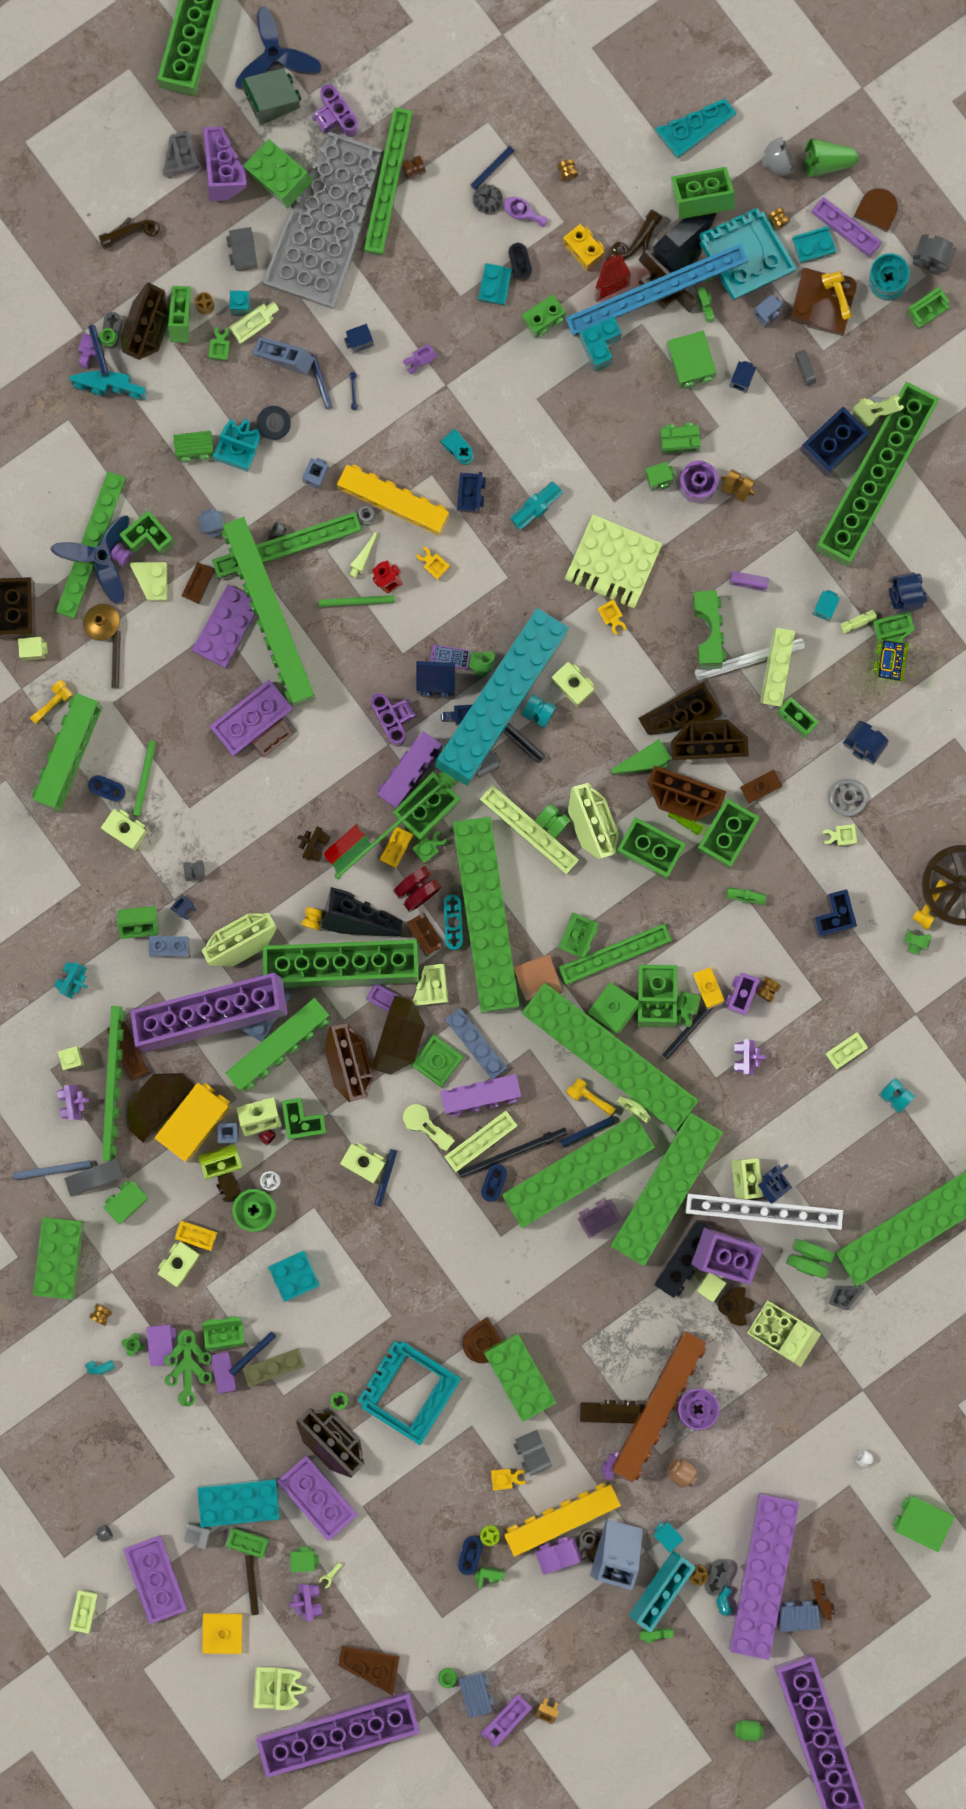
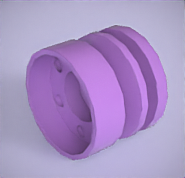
M696 1388L689 1390L681 1397L677 1413L684 1426L692 1430H703L716 1422L720 1407L718 1400L711 1392L706 1389ZM701 1405L702 1414L697 1413L695 1415L693 1413L695 1410L693 1406Z

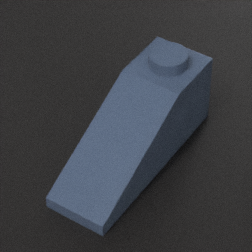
M263 337L259 338L252 353L264 360L307 375L314 360L303 348Z

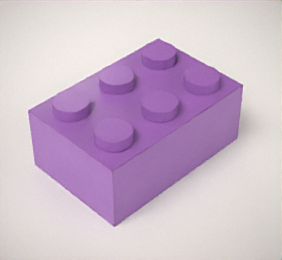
M704 1228L692 1265L701 1271L751 1285L763 1248L752 1241Z

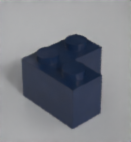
M845 889L828 894L826 898L830 913L813 919L817 938L856 928L857 923L848 890Z

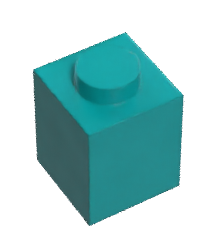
M230 291L229 309L231 316H245L250 312L251 297L249 291Z
M823 590L812 615L830 622L840 600V597H837V593Z
M661 1521L654 1527V1537L669 1553L684 1541L683 1537L668 1521L664 1523Z

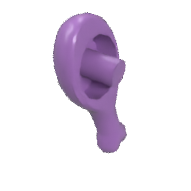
M510 197L504 202V209L512 218L518 220L529 219L537 222L541 227H545L548 219L535 214L524 199Z

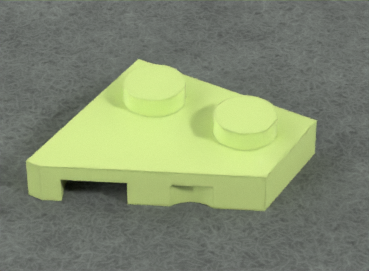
M167 562L130 563L147 600L167 601Z
M445 964L424 966L421 980L416 987L417 990L412 1000L415 1006L448 1003Z

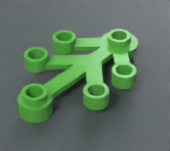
M182 1330L177 1335L176 1347L170 1354L165 1356L164 1363L166 1366H175L178 1362L177 1357L181 1352L183 1358L173 1371L166 1375L164 1381L167 1386L177 1385L178 1376L183 1371V1391L178 1395V1402L181 1406L189 1407L194 1404L196 1399L192 1392L191 1370L202 1384H208L212 1380L211 1374L204 1372L191 1358V1351L198 1357V1361L201 1364L210 1363L211 1355L199 1348L195 1343V1335L191 1330Z

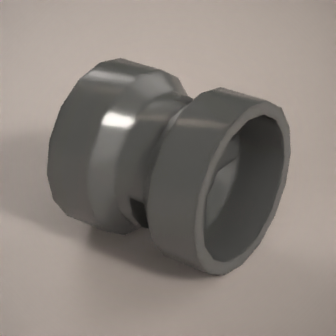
M198 860L195 863H183L186 881H192L194 878L199 880L205 879L203 860Z

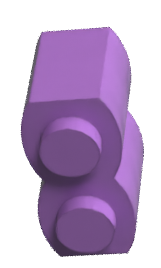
M568 1536L557 1539L558 1543L551 1545L550 1542L539 1546V1550L535 1553L543 1575L577 1564L582 1560L574 1537L568 1538Z

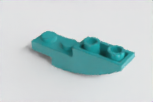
M89 371L72 375L69 378L73 388L80 391L84 389L90 390L96 396H102V394L107 396L109 389L118 395H122V393L127 394L134 400H145L147 396L146 388L131 384L132 379L130 375L109 371V376L103 377L101 371Z

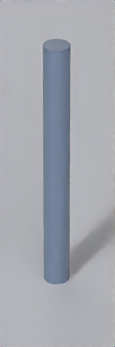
M91 1160L14 1172V1179L19 1180L92 1168Z

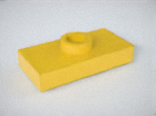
M396 827L379 861L397 869L413 834Z
M711 967L693 973L694 980L707 1010L725 1003Z
M180 1220L174 1239L212 1251L218 1232Z

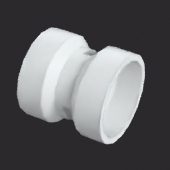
M265 1172L260 1178V1184L265 1190L273 1191L280 1186V1177L275 1172Z

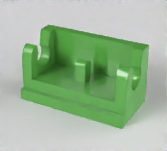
M939 286L911 305L906 313L917 329L948 310L950 302Z

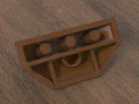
M655 765L647 783L658 809L693 822L720 810L726 794L725 790Z
M348 1023L329 1027L325 1053L334 1087L348 1102L367 1098L374 1075L364 1039L355 1030L350 1028L351 1026Z

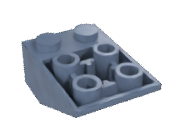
M606 1519L590 1577L600 1582L633 1590L639 1570L643 1529Z

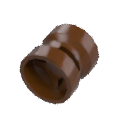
M420 155L414 157L411 161L405 160L402 162L408 180L414 178L417 174L422 175L426 173Z

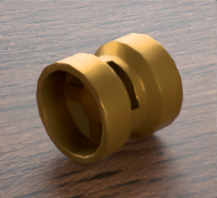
M765 976L762 981L763 985L755 993L772 1003L775 998L774 994L780 990L781 985Z

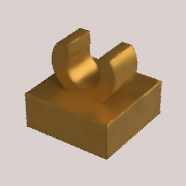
M545 1698L543 1703L537 1708L534 1717L553 1724L559 1713L556 1710L558 1703L555 1702L551 1708L547 1705L548 1698Z

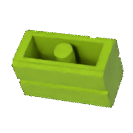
M235 1144L198 1155L205 1180L242 1169Z

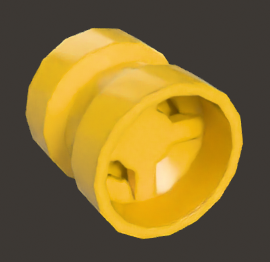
M306 907L304 911L305 918L302 919L301 926L319 931V921L323 918L324 912Z

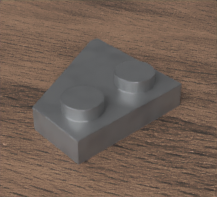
M189 131L170 135L165 166L162 171L163 176L166 177L199 168Z

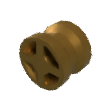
M569 159L558 163L557 169L561 172V181H569L579 176L578 171L575 169V160Z
M782 207L774 210L767 216L768 220L772 222L775 231L780 230L790 222L789 217L785 216V210Z
M202 292L196 296L195 305L199 313L208 315L213 312L215 304L209 293Z
M96 1303L94 1306L95 1310L93 1313H90L89 1318L106 1326L108 1323L107 1319L109 1316H112L113 1311Z
M694 1564L696 1568L690 1575L689 1580L694 1585H703L708 1579V1572L704 1566Z

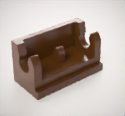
M425 913L406 922L426 957L444 947Z

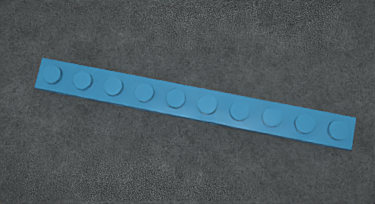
M740 243L568 316L566 320L572 335L575 336L580 331L613 316L618 318L748 263V259Z

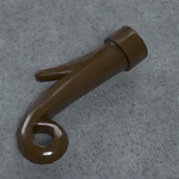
M650 209L646 215V220L630 247L628 248L623 242H616L612 247L613 256L619 260L628 259L640 249L643 243L644 250H648L652 233L663 217L658 212ZM618 247L623 248V254L618 252Z
M128 217L113 231L103 233L98 238L105 250L112 247L114 243L142 229L147 236H156L160 232V225L154 220H142L129 224L131 218Z

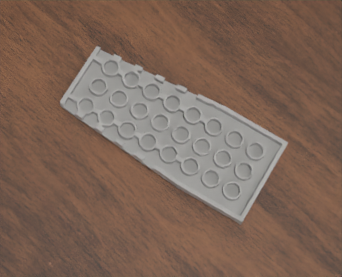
M328 132L326 141L322 145L318 158L310 172L313 182L297 198L296 204L290 212L268 266L263 285L334 309L353 258L381 157V149Z

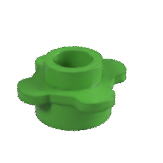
M133 1333L130 1338L122 1340V1346L127 1350L128 1356H134L135 1352L144 1350L145 1346L140 1342L137 1333Z

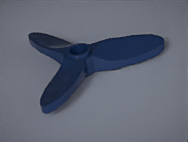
M261 6L257 14V24L265 49L259 57L253 60L236 79V88L243 89L241 79L266 73L274 65H280L290 71L303 74L319 73L322 70V66L316 58L295 49L281 48L279 46V36L275 20L271 12L266 7ZM272 52L278 53L275 57L269 56Z
M127 515L118 517L109 525L96 547L74 542H60L50 547L52 553L60 558L74 562H91L95 566L97 579L106 596L115 604L123 602L124 589L116 567L110 560V554L114 547L122 540L119 534L128 528L129 517ZM97 552L102 555V560L98 559Z

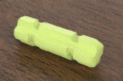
M874 610L868 611L866 615L862 614L851 619L849 622L842 623L840 625L841 630L846 634L851 629L855 630L866 625L868 622L875 621L877 615Z

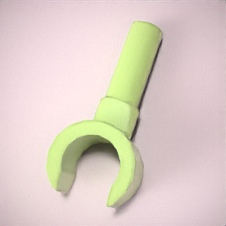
M338 1562L331 1572L324 1574L320 1578L319 1583L322 1579H327L329 1583L325 1588H328L332 1583L335 1573L342 1565Z

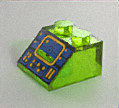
M880 639V642L876 643L875 654H878L877 662L874 661L873 663L875 677L904 682L909 643Z

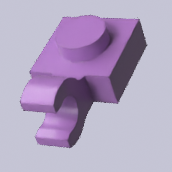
M83 333L78 352L82 354L79 364L83 368H88L91 357L97 358L91 336Z
M426 344L414 351L412 357L404 359L403 363L405 366L412 364L411 367L407 368L409 374H412L417 370L419 364L421 366L429 364L438 356L429 344Z

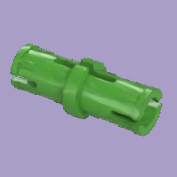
M728 886L726 899L743 901V904L748 902L764 906L766 894Z

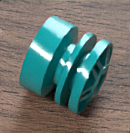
M885 253L873 262L869 275V287L877 298L894 300L905 292L910 277V268L907 261L900 255ZM889 277L892 278V281H891V280H889L888 282L885 281V280L888 279Z

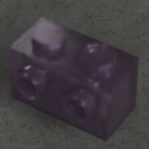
M604 1197L595 1203L597 1207L591 1210L587 1207L578 1213L580 1217L577 1220L588 1239L622 1219L611 1199L606 1200Z

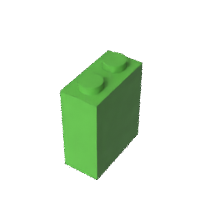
M704 330L667 340V349L679 388L684 387L688 389L699 382L705 384L713 381V378L716 377V369Z
M909 1494L908 1498L905 1497L900 1507L903 1509L900 1515H896L893 1520V1530L939 1552L955 1516Z

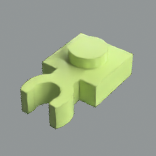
M855 824L836 826L835 832L828 829L822 832V834L830 835V840L823 842L825 845H829L833 841H837V846L857 844Z

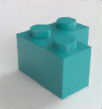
M614 316L579 333V340L594 371L612 364L613 357L607 346L621 340L622 332Z

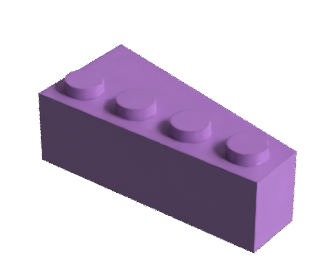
M423 731L414 740L411 749L402 756L398 767L395 766L390 772L389 780L380 785L377 790L379 791L378 797L396 809L408 797L441 753L442 744Z
M516 1074L491 1079L490 1081L477 1082L469 1086H459L448 1091L447 1089L440 1091L445 1114H450V1117L462 1115L461 1111L469 1110V1113L481 1110L480 1107L488 1105V1109L498 1107L499 1102L506 1101L507 1104L515 1103L521 1097Z

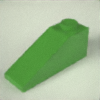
M172 286L168 324L170 343H189L191 286Z
M660 739L611 769L610 773L613 776L650 772L653 770L654 765L665 769L670 765L669 762L672 758Z

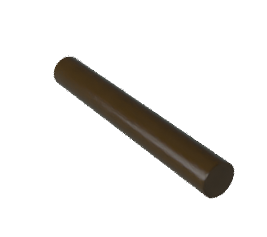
M119 631L113 636L112 689H119L121 632Z
M245 1555L251 1615H258L253 1555Z

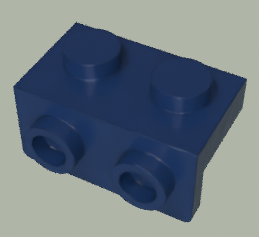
M479 472V474L460 473L457 511L479 513L480 507L484 508V496H481V489H485L486 478H483V472Z
M778 1164L762 1176L763 1181L758 1184L764 1197L771 1204L792 1188L782 1173L789 1167L788 1164L782 1167Z

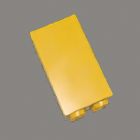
M205 1082L203 1084L197 1083L155 1136L157 1141L188 1163L215 1130L217 1124L222 1121L232 1108L228 1105L230 1103L228 1099L220 1094L216 1096L213 1093L215 1089Z

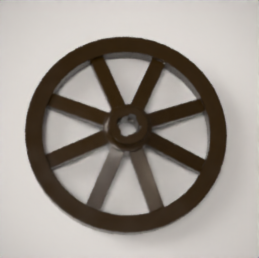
M955 845L939 851L929 860L922 875L921 887L925 903L936 917L952 925L965 926L966 887L962 888L961 881L966 883V875L964 874L958 852L966 853V845ZM951 854L958 877L936 864L943 857ZM934 870L953 883L930 889L932 871ZM954 890L955 893L944 909L941 910L934 902L932 894ZM960 895L963 897L965 918H955L948 915Z

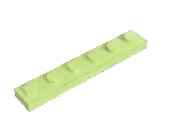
M493 785L480 798L482 803L564 874L567 875L579 861Z

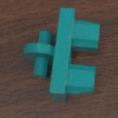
M66 962L63 971L68 973L65 981L60 978L57 979L54 987L59 990L60 994L72 999L75 992L79 993L81 987L88 988V985L84 984L87 977L84 974L87 968L76 962Z

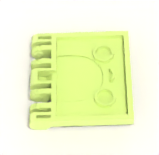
M593 514L565 580L572 583L577 570H579L580 572L575 581L576 585L581 583L584 573L591 575L586 583V589L590 590L594 579L598 578L593 592L606 597L612 584L614 588L610 599H614L617 596L618 589L622 588L626 591L621 598V603L625 605L631 592L633 594L628 606L635 609L662 543Z

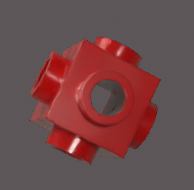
M386 560L380 562L372 569L374 583L387 594L403 585L399 576L401 571L396 564L393 565Z

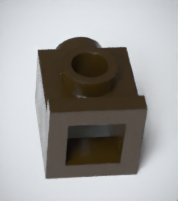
M233 1172L217 1176L219 1182L216 1184L221 1195L225 1194L226 1196L222 1198L224 1202L242 1193Z

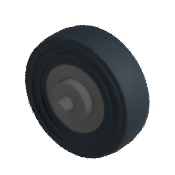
M268 406L257 417L258 431L269 440L281 439L290 430V416L285 409L279 406Z

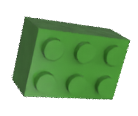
M270 139L243 166L252 179L287 209L313 182L309 173Z
M727 167L671 177L672 196L679 219L735 209L734 190Z
M432 772L393 811V816L399 820L440 784L439 777ZM442 786L402 821L401 824L421 842L461 802V799L449 787L445 788Z
M726 798L698 846L697 851L730 869L760 817Z
M635 817L616 853L667 880L686 844Z

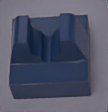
M183 894L170 908L180 918L186 920L189 919L186 915L188 909L196 911L193 903Z

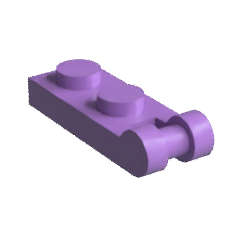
M517 1693L481 1731L480 1735L484 1738L486 1737L495 1748L532 1709V1706ZM494 1728L500 1732L497 1736L492 1732Z

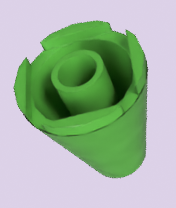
M809 139L806 143L804 152H808V157L804 158V166L807 176L816 177L851 168L858 162V153L852 147L818 139Z

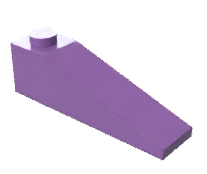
M203 127L209 201L229 200L247 187L245 169L243 165L241 166L236 152L234 153L223 128Z

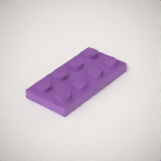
M228 584L196 641L192 652L226 669L255 616L249 603L253 601L252 598H247L246 593Z
M269 679L210 725V728L234 757L251 744V741L292 712L293 708Z
M307 1455L277 1481L327 1541L333 1538L358 1515Z
M161 1535L123 1549L149 1624L187 1610Z

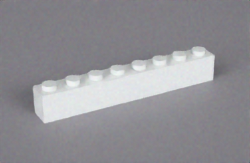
M687 1194L685 1213L842 1229L843 1210L780 1203L771 1204L770 1202Z

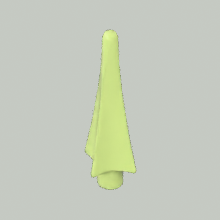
M374 532L369 542L351 563L349 575L352 578H356L358 573L362 575L371 548L378 536L377 532Z

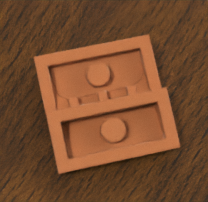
M550 954L513 967L526 1005L529 1004L544 983L548 984L558 993H563Z

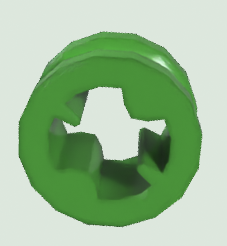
M343 1392L334 1393L330 1400L331 1406L336 1410L344 1409L348 1404L347 1395ZM341 1395L343 1396L342 1400L345 1399V1403L337 1406L335 1405L334 1398H338Z

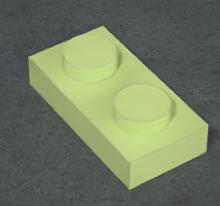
M856 1032L825 1055L835 1070H837L868 1047L858 1032Z
M78 1590L70 1630L90 1633L98 1593Z

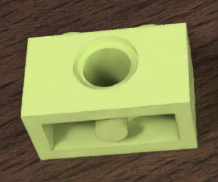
M567 662L551 677V681L576 707H579L594 693V684L589 678L586 677L584 679L579 674L581 670L574 663L571 665ZM576 679L579 682V686L572 688L569 685V681Z
M113 809L101 829L135 851L147 834V831L144 829L145 825L138 820H135V822L129 820L128 817L130 815L121 809L118 812ZM124 824L130 825V830L127 833H121L120 829Z
M274 1097L237 1107L239 1122L244 1136L282 1126Z
M358 1142L356 1146L351 1144L340 1164L368 1181L375 1183L386 1164L383 1162L384 1158L375 1152L373 1155L365 1152L367 1148ZM363 1156L369 1159V1165L365 1168H362L358 1163L359 1159Z
M759 1158L731 1160L735 1198L751 1199L763 1197L762 1191L758 1186L761 1182Z
M182 1241L172 1246L169 1251L171 1253L168 1260L164 1259L158 1267L160 1269L158 1274L176 1287L180 1286L201 1255ZM177 1257L183 1261L180 1269L173 1266V1260Z

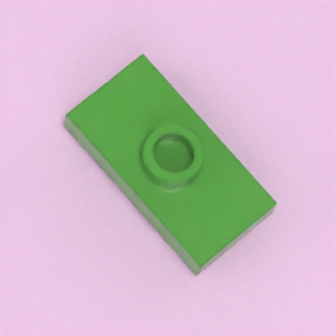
M232 1527L226 1547L263 1559L269 1539Z

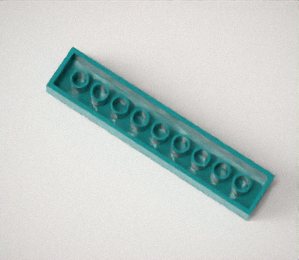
M536 608L437 758L435 767L468 787L567 636L569 627Z

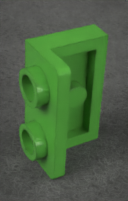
M572 912L557 948L576 957L584 958L590 950V943L593 937L597 934L599 923Z
M229 1316L226 1319H209L207 1322H202L206 1351L245 1346L241 1317Z

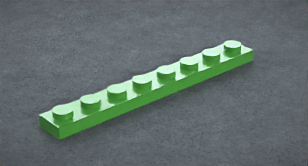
M395 107L393 110L364 248L366 253L383 256L413 114L411 110Z
M107 471L81 544L91 547L98 545L104 532L110 525L126 481L125 477ZM74 562L56 613L72 619L76 618L94 568L91 562Z
M356 512L258 544L256 548L262 563L265 564L361 532L362 530ZM230 554L212 560L218 579L237 573L235 567L238 566V562H233Z
M111 1006L102 1161H112L117 1156V1146L114 1145L115 1138L118 1137L116 1118H119V1107H117V1099H120L121 1089L118 1088V1080H121L122 1076L119 1060L121 1061L123 1058V1050L120 1049V1043L124 1039V1030H121L122 1022L125 1020V1011L122 1010L123 1006Z

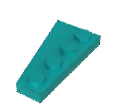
M722 99L703 107L702 110L691 112L687 116L678 120H672L664 126H658L654 131L676 159H678L736 116L737 112L726 99Z

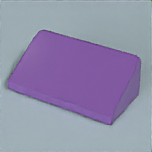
M732 571L729 584L765 592L768 589L769 578Z
M229 1351L211 1355L218 1394L237 1390L235 1376L228 1372L233 1367Z

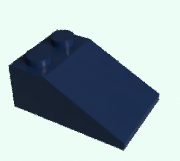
M416 661L417 694H420V697L439 695L440 698H451V695L455 696V663Z

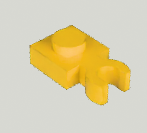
M423 547L424 552L427 553L426 556L421 557L417 554L416 558L420 562L426 563L423 568L438 581L450 568V565L437 553L432 557L430 550L427 547Z
M614 599L596 608L605 625L612 624L611 631L614 635H617L615 630L617 625L622 626V629L626 630V625L618 619L623 615Z
M510 1468L491 1470L493 1491L512 1489L513 1482L518 1485L525 1484V1480L520 1481L517 1478L519 1474L525 1473L524 1470L519 1469L511 1474Z

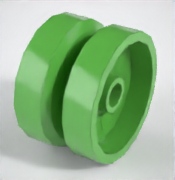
M249 1189L242 1192L233 1204L235 1222L242 1229L250 1232L262 1231L268 1228L274 1222L277 1214V1205L273 1197L268 1192L260 1189ZM256 1206L259 1212L253 1214L252 1208Z
M795 1238L792 1248L801 1253L802 1256L789 1254L786 1264L797 1268V1271L826 1280L829 1270L827 1267L820 1265L819 1261L831 1264L835 1254Z

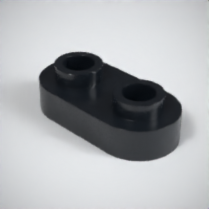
M514 243L509 248L512 271L516 279L525 281L532 274L528 251L524 244ZM515 252H520L521 256H515ZM524 269L526 273L520 274L519 271Z

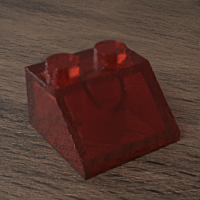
M621 254L618 256L612 255L605 260L606 262L603 264L595 287V301H599L630 286L631 273Z

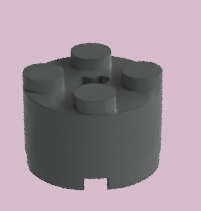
M929 234L922 235L913 256V265L927 268L933 275L947 272L956 252V247L952 248L954 244L939 236H935L932 239L928 238Z

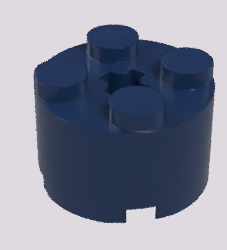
M910 572L889 578L888 583L892 582V588H888L889 597L893 608H898L899 610L896 612L897 614L920 610L923 608V604L927 603V595L925 591L923 592L921 586L922 576L920 573Z
M858 721L843 741V745L854 751L852 754L857 759L862 760L864 758L867 762L874 765L886 749L889 740L879 730L876 732L872 730L870 724Z

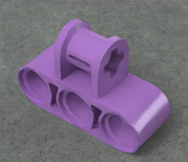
M324 85L320 90L321 101L324 107L315 112L312 119L319 124L323 134L338 126L345 136H355L359 131L356 116L333 85ZM328 93L334 95L332 98L324 97ZM338 108L344 109L342 113L335 112ZM348 123L354 124L353 128H346L345 126Z
M377 693L371 698L372 709L390 743L394 746H401L406 740L402 725L416 718L417 714L411 709L409 699L391 706L384 694ZM383 699L385 704L382 707L375 706V701ZM385 716H392L394 718L391 724L384 723L383 719ZM395 732H399L402 734V738L399 741H395L392 739V735Z

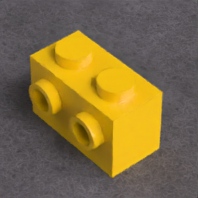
M579 224L563 237V244L582 267L588 271L604 258L605 248L600 241L593 239L592 232L587 227Z

